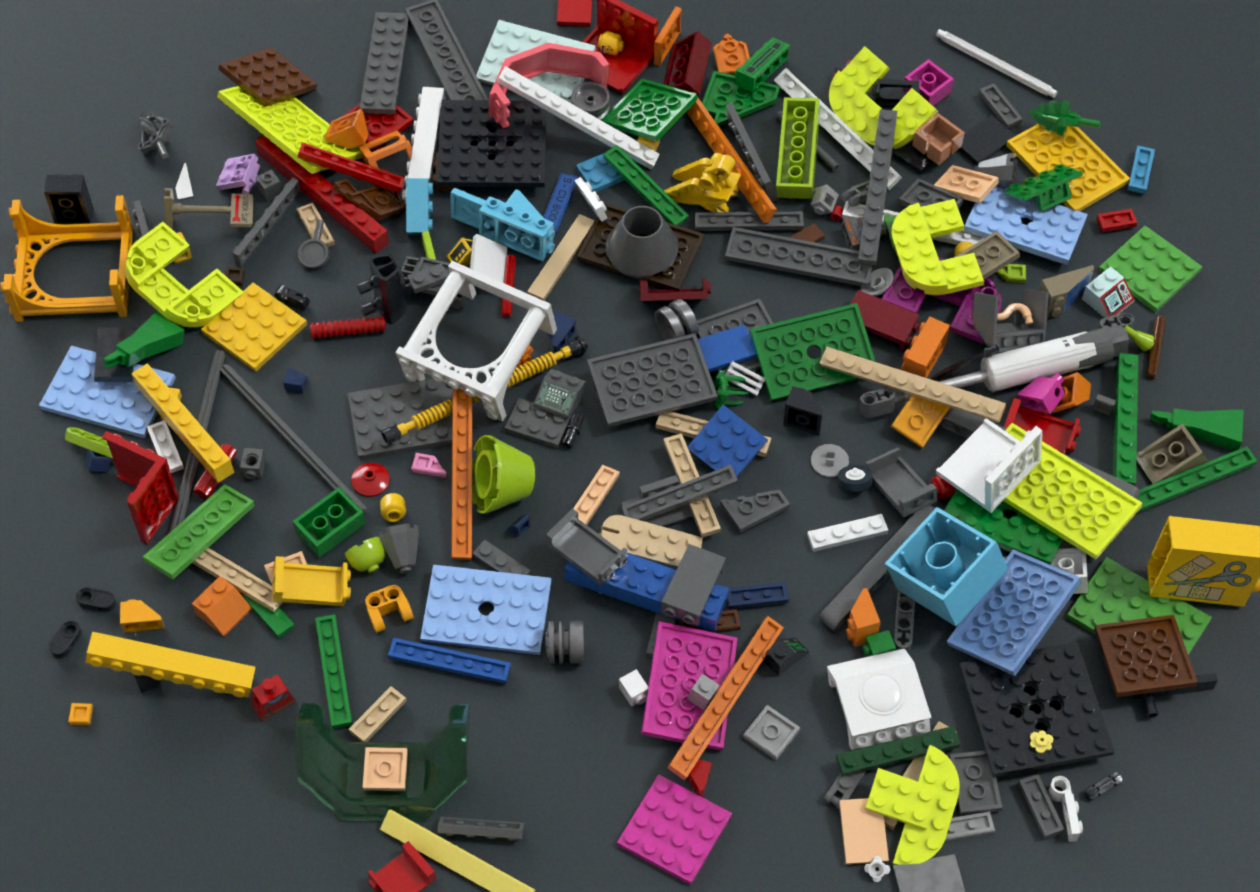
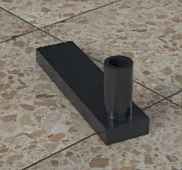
M1216 673L1196 675L1198 681L1196 687L1133 696L1134 699L1141 698L1146 717L1155 718L1159 714L1154 697L1213 690L1218 679Z

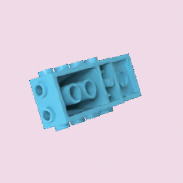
M456 188L451 191V218L478 228L479 235L542 262L548 253H552L555 246L553 243L555 236L554 223L544 219L519 190L516 189L506 203L490 196L485 201Z

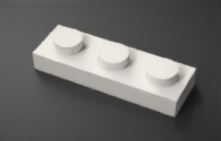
M581 177L576 179L575 182L580 193L601 222L606 220L605 211L607 208L600 201L595 191L591 192L593 189L589 182H584Z
M166 421L147 426L157 454L167 459L171 473L184 469Z

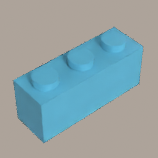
M406 178V233L408 235H422V232L433 230V219H430V212H433V201H430V194H433V183H430L428 178Z

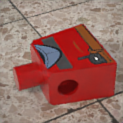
M278 675L265 679L262 684L252 690V707L262 721L296 702Z

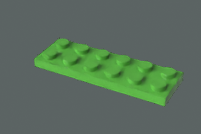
M224 484L143 556L144 562L169 578H176L255 506L254 501Z

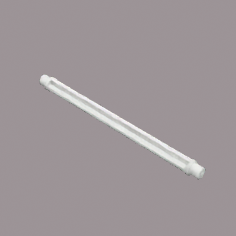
M940 29L937 31L936 36L947 44L1046 96L1049 95L1052 98L1056 96L1057 91L1048 84L947 31L944 32Z

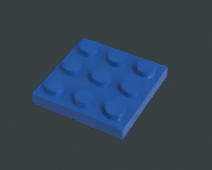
M722 405L687 448L690 453L713 471L732 465L734 473L738 477L768 442V439L726 406Z

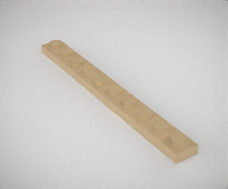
M826 347L820 361V366L998 423L1006 407V403Z

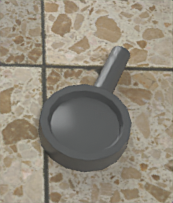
M317 220L313 239L305 241L298 250V258L307 269L317 270L324 267L330 257L327 245L321 240L323 220Z

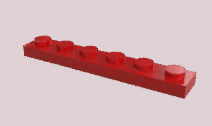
M303 142L301 143L297 158L317 164L323 168L332 169L340 174H346L355 179L369 182L375 186H381L390 191L401 193L404 177Z

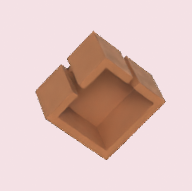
M937 113L915 131L912 146L923 154L927 153L929 159L940 165L950 154L952 155L962 146L965 132Z

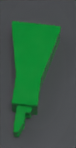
M156 312L132 336L116 345L115 352L104 358L103 367L110 368L120 363L129 368L144 358L181 346L183 344L184 329Z
M1174 408L1172 413L1151 412L1150 420L1158 424H1165L1166 428L1170 429V431L1183 424L1192 437L1232 451L1239 450L1242 444L1244 410L1197 412Z

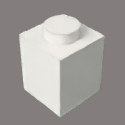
M637 669L619 679V689L631 707L646 701L648 686Z

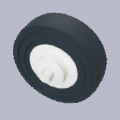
M846 466L838 473V484L846 491H864L870 488L873 482L872 471L865 466Z

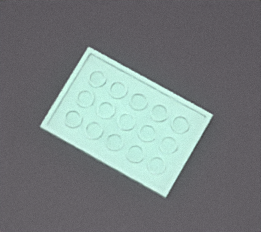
M499 20L476 76L479 82L494 85L506 58L545 43L595 51L596 47L595 45ZM547 72L529 80L572 104V92L578 85L583 83L584 78Z

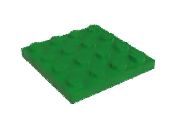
M641 79L601 121L619 131L658 142L698 100L697 94Z

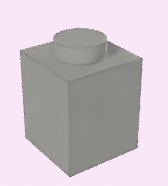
M702 674L693 686L687 699L705 710L714 697L719 684Z

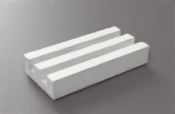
M733 361L726 372V375L731 373L734 376L744 377L746 382L755 386L754 390L739 381H729L755 396L758 395L765 381V378ZM733 367L736 368V369H738L739 371H741V372H743V373H745V374H747V375L753 377L754 379L758 380L759 382L757 383V382H755V381L749 379L748 377H746V376H744V375H742V374H740V373H738V372L732 370Z

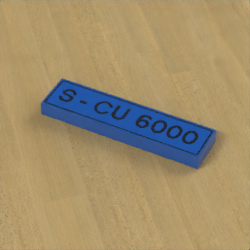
M565 173L560 174L543 216L544 219L554 223L555 235H557L577 185L575 182L578 179L577 176Z

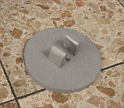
M824 444L817 447L811 456V466L814 471L826 478L838 477L839 471L849 465V457L845 450L834 444Z

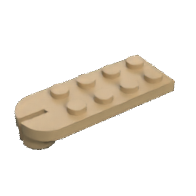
M622 515L608 517L599 532V535L618 549L626 548L629 554L677 570L688 544L701 548L703 537Z

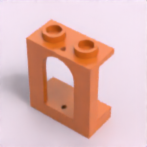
M398 131L359 146L365 164L378 168L377 160L404 150L408 157L412 158L410 151L413 149L409 140L407 141L405 136L401 135ZM395 138H398L397 142L388 145L384 148H381L379 150H376L372 153L369 150L388 141H391Z

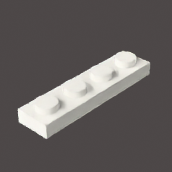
M879 514L808 531L807 536L812 550L815 552L888 534V528L883 515Z

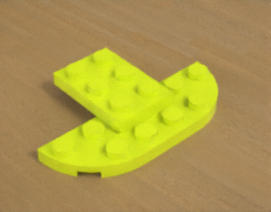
M931 745L928 747L918 781L878 768L865 809L905 823L892 865L920 864L933 858L942 847L950 826L959 795V777L954 764L948 756Z

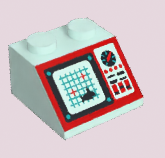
M1109 267L1085 287L1082 300L1106 318L1121 313L1134 302V297L1125 278L1112 267Z

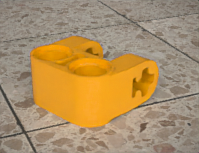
M396 585L372 592L365 599L367 612L376 633L386 630L381 616L398 610L404 622L414 619L401 588Z

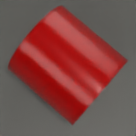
M835 205L830 218L834 221H840L843 208Z

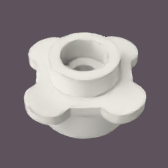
M875 856L873 861L864 867L865 872L869 873L875 882L881 881V877L890 872V867L882 862L880 856Z

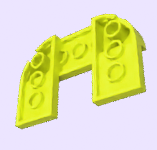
M864 46L842 72L838 71L835 74L829 89V101L833 112L861 139L874 148L879 111L882 108L870 99L867 94L876 85L877 79H882L890 68ZM913 88L892 109L897 111L893 148L897 149L909 143L914 138L915 131L938 112L936 108Z
M955 199L920 207L919 203L910 205L898 214L892 225V243L902 268L903 277L912 288L924 290L925 294L944 295L984 285V279L974 253L939 261L931 239L964 230V224Z
M162 222L136 241L130 248L125 264L126 278L130 286L142 298L173 323L185 327L205 326L220 315L222 311L244 292L218 269H215L198 284L187 290L163 268L187 251L190 245Z

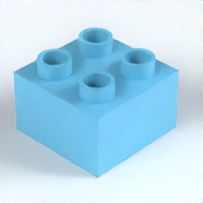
M938 507L934 509L885 563L898 591L954 626H957L1008 570L996 541Z

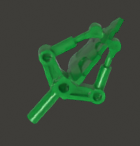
M1066 100L1062 102L1050 101L1048 104L1043 103L1040 107H1035L1028 112L1033 119L1037 120L1039 125H1043L1046 127V130H1051L1060 136L1064 135L1068 125L1074 127L1084 125L1100 128L1101 121L1081 118L1082 115H1078L1076 111H1069V102Z

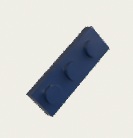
M786 582L729 588L728 594L729 610L785 604L789 601Z

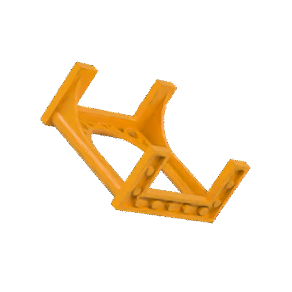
M124 195L116 196L115 212L118 222L67 225L47 223L28 214L23 209L20 200L12 201V207L9 208V217L13 219V228L17 230L19 241L15 247L17 259H14V268L16 272L13 275H4V282H1V292L5 294V302L9 304L10 315H13L15 322H23V316L118 312L119 317H127L129 282L125 275V264L129 250L132 247L133 226ZM121 239L119 272L118 269L110 270L109 286L112 296L58 298L46 294L36 284L34 279L36 264L40 257L52 247L72 241ZM39 244L42 248L39 251L31 249V245ZM30 292H37L34 298H26Z

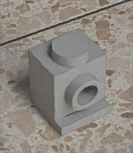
M828 185L815 188V194L811 202L814 212L819 215L831 213L839 194Z

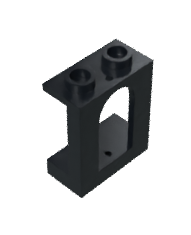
M877 79L876 86H873L871 99L879 107H895L903 97L880 95V89L884 87L913 88L919 93V81Z

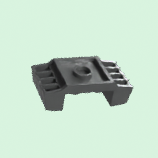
M407 256L401 269L406 284V297L411 298L413 294V289L407 278L408 275L442 263L447 275H449L448 266L450 263L425 257L415 258ZM443 283L420 292L436 296ZM457 293L449 307L459 309L464 296Z

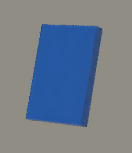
M745 325L698 339L709 373L730 366L732 361L738 364L757 357L753 341Z

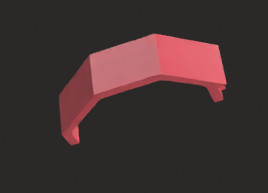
M545 43L508 57L504 60L489 94L488 119L494 117L495 121L499 122L502 128L509 126L507 117H510V111L507 106L510 105V101L505 95L508 88L497 83L505 66L527 79L551 72L591 79L607 88L609 63L600 52L553 43Z

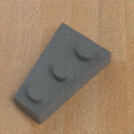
M781 490L757 493L756 496L746 498L745 496H740L737 499L728 501L727 499L720 500V505L740 533L790 508V503Z

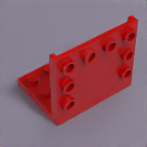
M597 0V26L583 42L595 45V52H600L609 63L608 87L623 94L654 60V42L658 37V20L620 0ZM606 31L620 34L622 41H624L623 50L619 51L616 56L604 54L598 48L599 37Z
M106 431L102 438L107 441L118 471L116 477L137 487L134 492L129 494L127 504L140 541L148 544L172 511L178 499V493L167 459L157 455L151 449L146 450L140 447L134 441L129 442L123 439L119 434H112Z

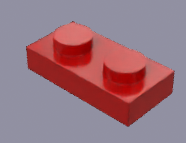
M1132 209L1097 214L1096 218L1101 232L1137 226V220Z

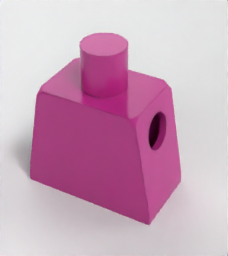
M1058 373L1054 374L1051 378L1039 376L1017 395L1024 408L1050 414L1064 396L1065 392L1061 386L1064 379Z

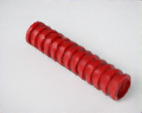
M383 315L380 318L377 316L375 318L369 317V319L363 317L361 320L360 318H357V320L353 318L351 321L349 319H346V321L340 320V322L334 320L332 323L331 321H328V323L323 321L322 324L317 322V324L311 323L310 325L312 339H315V337L321 339L323 336L324 338H327V336L332 338L333 335L339 337V335L344 336V334L350 336L352 333L353 335H356V333L361 335L362 332L368 334V332L373 333V331L379 333L381 330L382 332L386 330Z

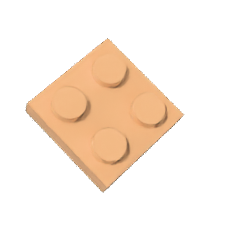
M366 747L363 790L405 791L408 749Z

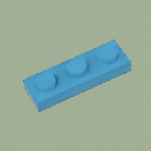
M1137 146L1128 190L1146 193L1155 149Z

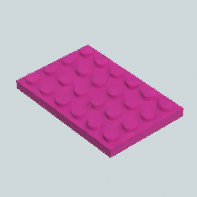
M659 621L641 735L684 743L705 711L687 699L693 686L700 676L704 674L719 684L718 689L720 688L734 666L738 638ZM727 716L706 748L718 751L723 750Z

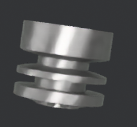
M549 621L546 632V653L549 658V664H554L555 655H559V664H563L564 654L569 655L570 663H584L583 621H570L568 630H564L562 621H559V630H554V621Z

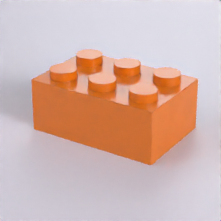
M930 316L926 323L922 322L919 328V335H915L911 342V349H907L904 353V362L901 370L928 378L946 346L950 325Z

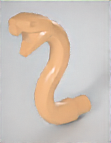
M1021 303L1010 304L1003 313H998L997 316L998 321L1005 320L1013 311L1018 310L1022 314L1026 325L1033 324L1030 309Z

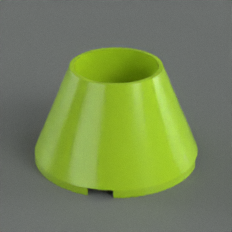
M490 435L481 436L474 447V451H477L475 460H472V503L477 504L479 508L477 511L479 513L487 514L529 497L535 482V466L531 456Z

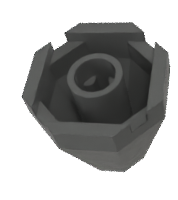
M1008 153L981 161L979 165L975 166V171L998 177L999 183L997 187L1008 189L1013 184V181H1017V160L1013 159L1017 157V154Z
M401 524L386 528V533L384 534L382 531L378 532L385 553L395 571L401 574L412 572V569L416 567L419 545L418 525L410 528V524Z

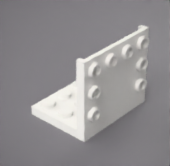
M986 418L983 424L940 468L936 469V474L992 513L1041 461L1042 430L1036 426L1032 431H1027L1020 442Z

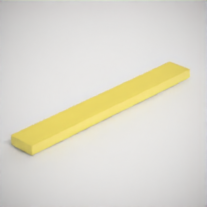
M389 810L380 830L403 843L409 841L419 852L491 892H535V889L395 811Z

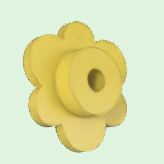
M1045 731L1033 732L1030 735V746L1035 748L1038 753L1051 750V744L1053 743L1051 735L1046 734Z

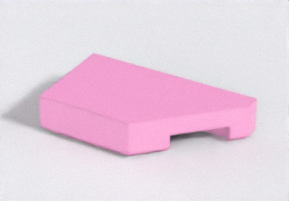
M421 453L415 454L411 468L412 472L447 478V472L441 467L435 456Z

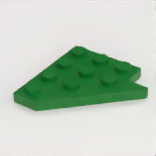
M713 71L702 104L709 114L715 117L714 121L718 127L729 123L725 115L728 112L727 104L732 102L739 118L745 117L776 104L780 86L763 82L752 93L735 85L736 77L734 75Z

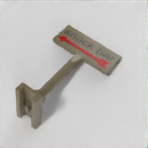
M165 188V224L172 229L174 214H182V212L230 213V227H252L253 194H232L230 207L190 206L174 203L172 188Z

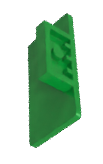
M1063 164L1056 165L1052 170L1040 172L1036 177H1030L1020 184L1011 185L1010 188L1004 190V194L1021 201L1036 197L1038 210L1044 211L1071 199L1069 181L1081 177L1082 172Z

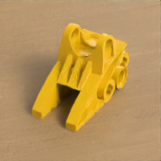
M714 153L711 159L702 158L699 161L676 169L672 177L683 182L664 190V192L677 203L701 205L710 212H729L726 202H728L730 197L737 196L739 192L737 183L741 174L731 172L736 163L734 158L729 155Z

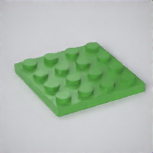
M1144 226L1099 267L1098 271L1103 273L1109 267H1112L1125 278L1132 295L1151 310L1157 312L1201 271L1202 266L1147 226Z

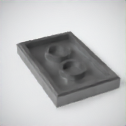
M955 854L930 858L920 864H897L892 867L898 892H965Z

